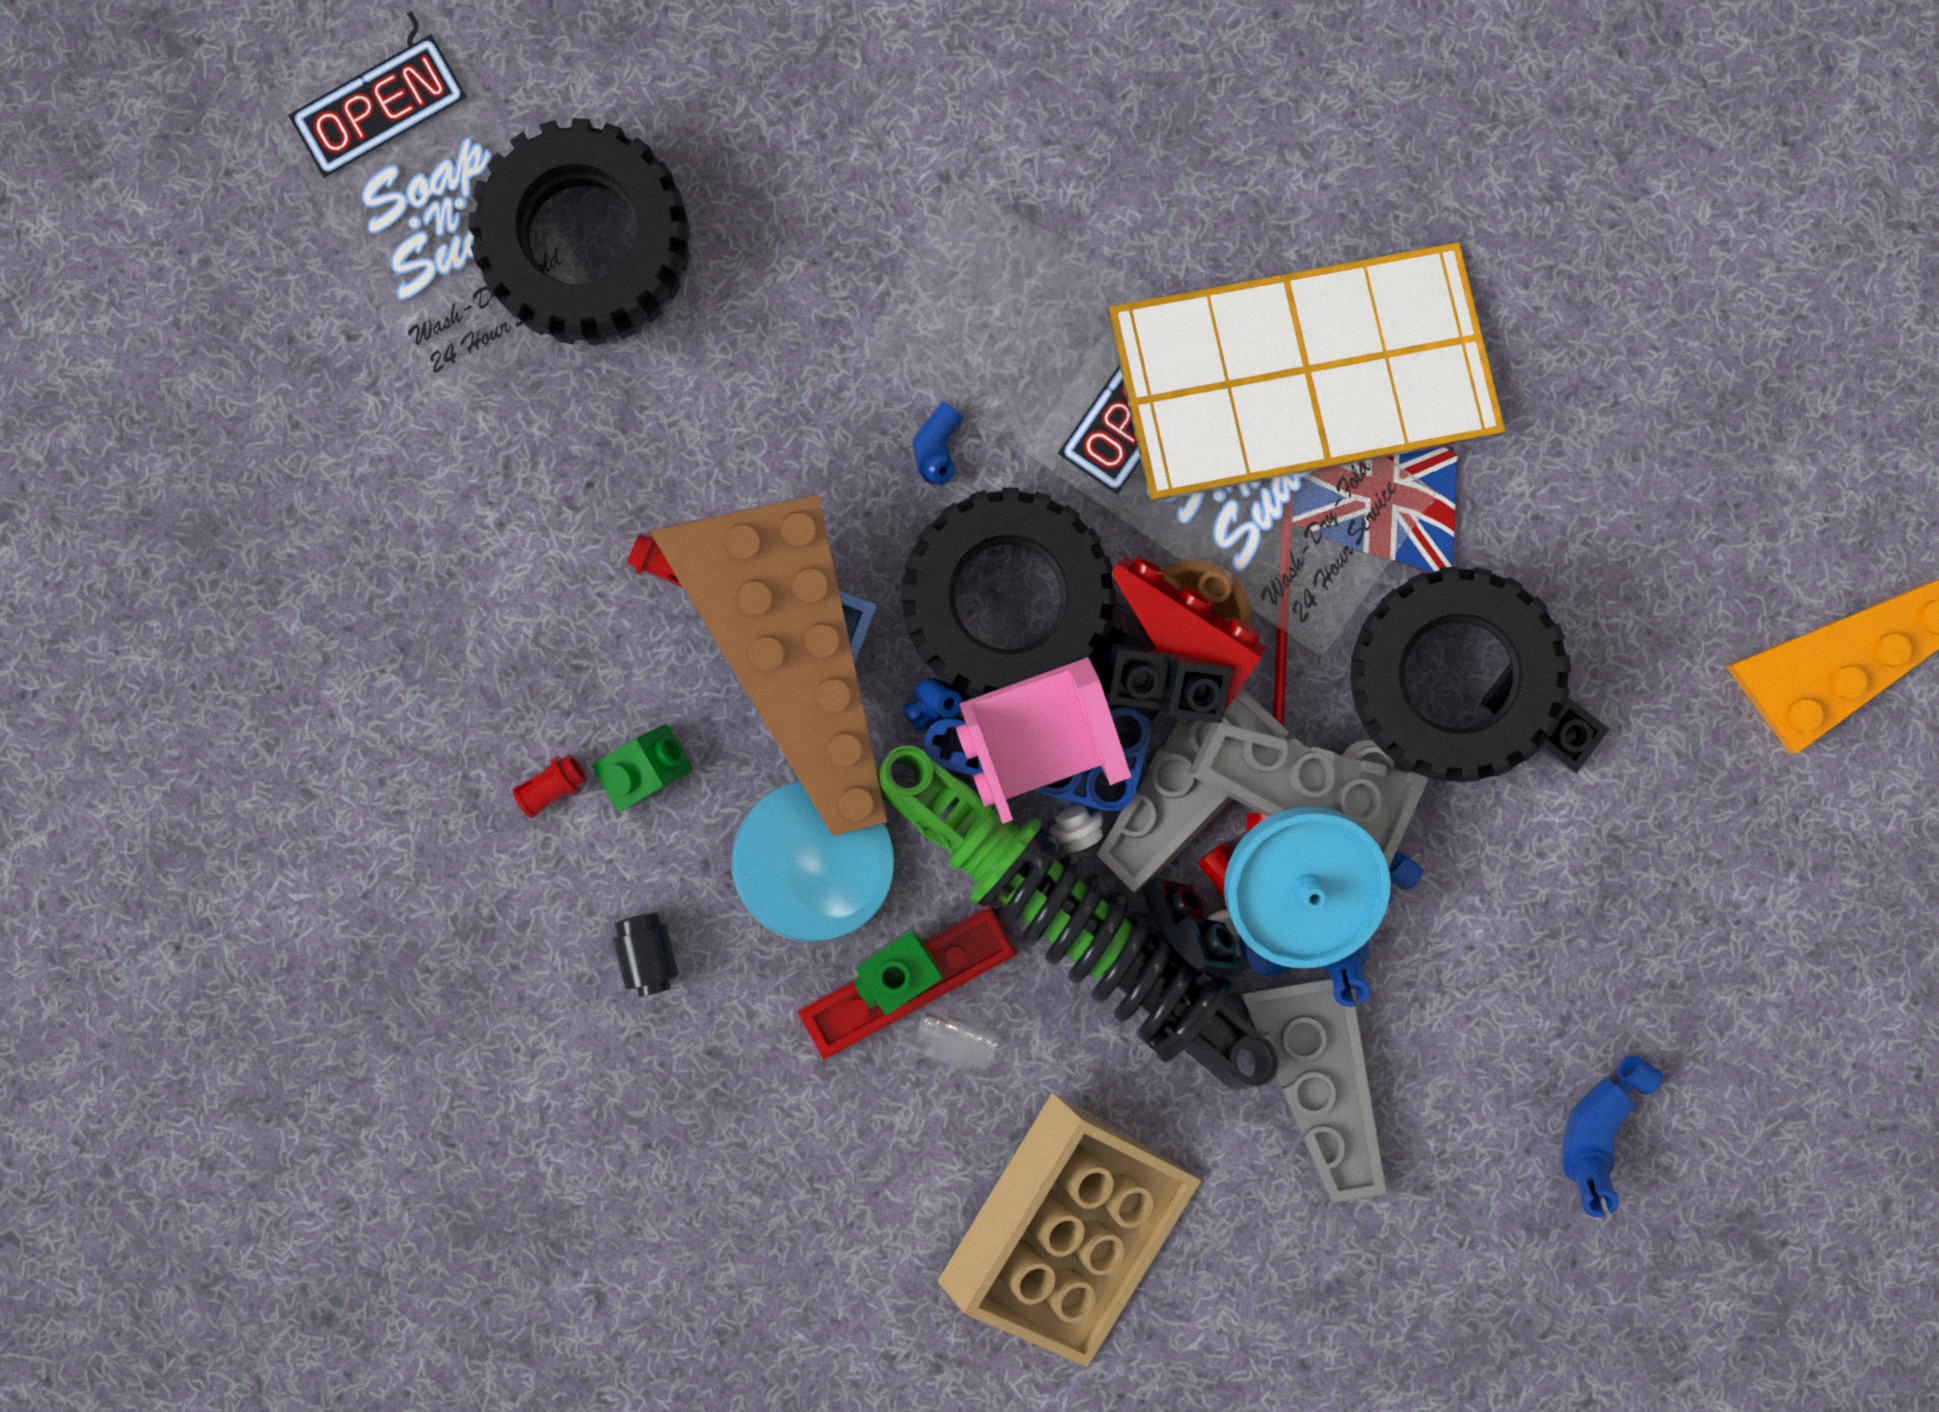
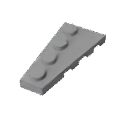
M1242 687L1224 712L1222 719L1224 724L1286 739L1287 742L1293 737ZM1176 718L1177 724L1162 749L1158 748L1148 765L1150 770L1132 801L1123 808L1096 854L1137 895H1140L1142 893L1141 888L1154 880L1233 799L1188 774L1211 724L1218 722Z
M1224 723L1211 724L1188 773L1266 817L1287 809L1305 806L1324 807L1339 811L1357 821L1368 831L1383 852L1388 868L1429 780L1428 777L1417 773L1391 769L1386 765L1367 760H1356L1317 747L1310 748L1287 742L1286 739Z
M1331 976L1239 991L1255 1030L1272 1042L1278 1052L1279 1068L1275 1076L1329 1200L1332 1203L1387 1194L1356 1006L1346 1007L1336 1002Z

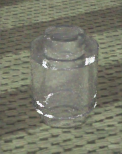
M939 1002L934 1012L925 1009L914 1040L923 1043L921 1048V1055L970 1073L974 1068L986 1072L995 1055L1000 1039V1030L990 1027V1021Z

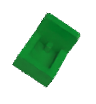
M666 724L634 738L591 765L618 813L692 772V766L685 756L681 743L675 738L671 729Z

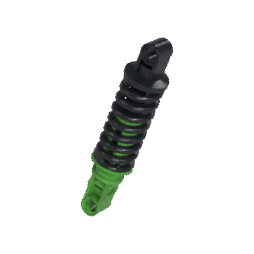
M905 745L889 753L877 770L882 798L909 819L915 828L928 840L946 850L951 855L948 864L955 870L963 868L966 874L972 876V879L976 882L969 897L971 902L974 904L978 903L983 907L990 905L995 910L1004 903L1006 906L1000 914V922L1004 926L1010 927L1021 917L1029 924L1022 936L1023 941L1027 945H1035L1043 936L1050 941L1052 945L1045 954L1046 961L1056 965L1065 955L1075 962V965L1068 972V978L1074 984L1081 983L1088 974L1094 979L1103 975L1099 983L1091 991V997L1096 1003L1104 1002L1116 987L1124 992L1126 996L1115 1008L1114 1017L1119 1022H1126L1139 1007L1150 1015L1137 1029V1036L1157 1053L1156 1056L1162 1062L1166 1063L1172 1060L1184 1050L1216 1076L1224 1085L1236 1090L1261 1086L1270 1082L1275 1077L1279 1068V1055L1275 1046L1223 1003L1232 984L1229 978L1225 975L1205 971L1195 973L1196 968L1188 963L1177 951L1173 953V946L1165 938L1161 930L1149 935L1152 923L1147 913L1136 911L1126 916L1129 904L1127 897L1123 893L1114 892L1102 898L1106 887L1104 877L1100 874L1091 873L1079 879L1083 868L1080 857L1068 854L1057 861L1055 858L1059 850L1058 839L1041 825L1042 822L1037 818L1021 828L1014 825L1013 821L1002 824L996 805L991 808L989 806L984 807L981 798L967 784L949 774L920 748ZM896 764L909 766L916 775V786L912 788L899 786L892 778L891 766ZM951 804L953 808L944 819H941V814ZM1241 1048L1248 1050L1255 1059V1070L1251 1077L1244 1075L1238 1067L1237 1056Z

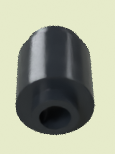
M658 912L646 913L615 922L617 936L612 939L625 989L637 988L639 997L671 989L669 979L678 976L679 972L667 924L660 923Z

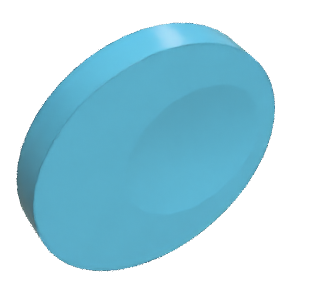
M800 781L781 786L761 799L742 821L733 844L732 873L737 892L750 914L765 928L794 941L825 942L837 939L858 929L880 908L889 891L893 877V847L885 824L833 836Z
M1315 806L1296 807L1278 812L1254 826L1239 842L1230 858L1225 873V904L1239 935L1254 952L1282 966L1316 968L1346 958L1362 947L1375 933L1382 922L1389 903L1390 872L1379 845L1357 821L1329 808Z

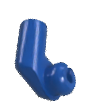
M944 401L940 403L914 436L912 443L918 473L926 482L937 485L948 483L955 474V464L951 461L947 439L964 419L957 410Z
M927 678L919 682L915 687V700L908 702L904 706L903 713L915 729L921 730L931 721L935 723L942 716L948 718L957 715L961 710L959 703H962L963 699L955 690L941 680Z

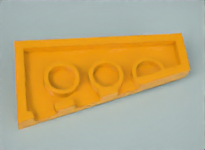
M1939 579L1931 580L1868 606L1864 610L1820 626L1818 629L1796 638L1788 639L1769 647L1767 650L1725 666L1787 751L1791 754H1797L1939 649Z

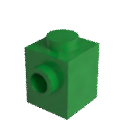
M912 926L859 961L855 970L860 977L854 980L853 983L870 1009L879 1005L887 1016L943 978V971Z

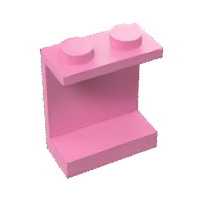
M1089 657L959 703L966 724L956 727L967 760L978 756L983 772L973 775L984 807L996 805L1002 824L1013 820L1006 799L1089 769L1102 766L1110 785L1131 778L1100 679Z

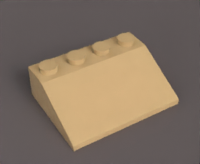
M1052 1093L937 1282L964 1314L1088 1367L1202 1180L1092 1112Z

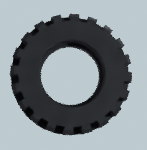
M573 118L572 127L559 128L556 120L539 124L542 133L530 139L527 138L523 131L509 140L514 149L506 157L496 152L486 166L490 170L491 175L487 182L477 181L472 195L477 202L476 211L469 212L468 230L474 236L475 243L470 247L474 261L484 276L482 279L513 317H517L532 331L541 336L544 333L551 335L558 342L574 345L575 340H586L589 345L606 344L607 337L619 334L624 339L637 333L635 329L637 325L646 319L652 323L663 313L661 306L667 298L674 299L681 287L679 278L682 270H687L690 256L688 250V238H690L689 221L680 191L676 187L671 172L663 160L658 161L653 156L651 147L637 137L634 140H630L625 137L622 128L606 123L603 129L592 126L590 119ZM590 185L608 189L625 203L633 219L634 241L625 261L610 275L586 284H568L548 275L536 262L529 242L530 227L540 207L550 197L570 187Z
M1002 487V491L986 493V490L970 494L969 498L957 504L953 502L940 512L941 515L931 524H927L918 536V541L913 551L909 553L905 565L903 584H901V602L908 634L927 666L950 686L965 694L979 697L1089 657L1092 663L1099 654L1098 651L1104 640L1108 637L1113 623L1111 622L1113 607L1116 606V589H1113L1111 574L1113 568L1110 558L1105 556L1100 545L1101 539L1092 527L1088 528L1080 520V514L1070 506L1066 505L1064 507L1051 500L1052 496L1038 491L1032 494L1021 492L1019 488ZM997 545H1019L1036 552L1051 566L1059 583L1060 606L1053 625L1039 640L1022 648L999 649L980 642L964 627L956 609V584L963 568L979 552Z
M1458 566L1443 567L1439 571L1427 574L1423 572L1409 578L1406 583L1396 589L1393 588L1386 594L1376 608L1369 613L1361 627L1351 658L1350 680L1352 697L1363 727L1378 747L1395 762L1410 771L1432 779L1455 782L1479 781L1509 772L1521 762L1529 760L1540 750L1539 747L1543 742L1553 735L1560 723L1558 721L1563 707L1567 706L1570 689L1567 688L1568 673L1572 672L1570 655H1566L1563 644L1565 636L1559 623L1555 624L1546 611L1549 608L1538 596L1534 598L1522 588L1523 584L1511 577L1505 579L1492 574V570L1479 567L1474 569H1458ZM1447 623H1469L1489 631L1501 642L1510 658L1512 685L1508 698L1494 716L1473 727L1449 728L1430 721L1416 709L1406 690L1404 671L1410 650L1426 632Z

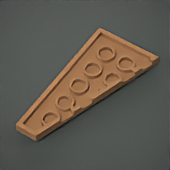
M814 493L649 529V533L668 561L675 576L689 596L705 626L748 697L753 702L766 727L794 770L798 780L831 834L835 836L887 823L819 495Z

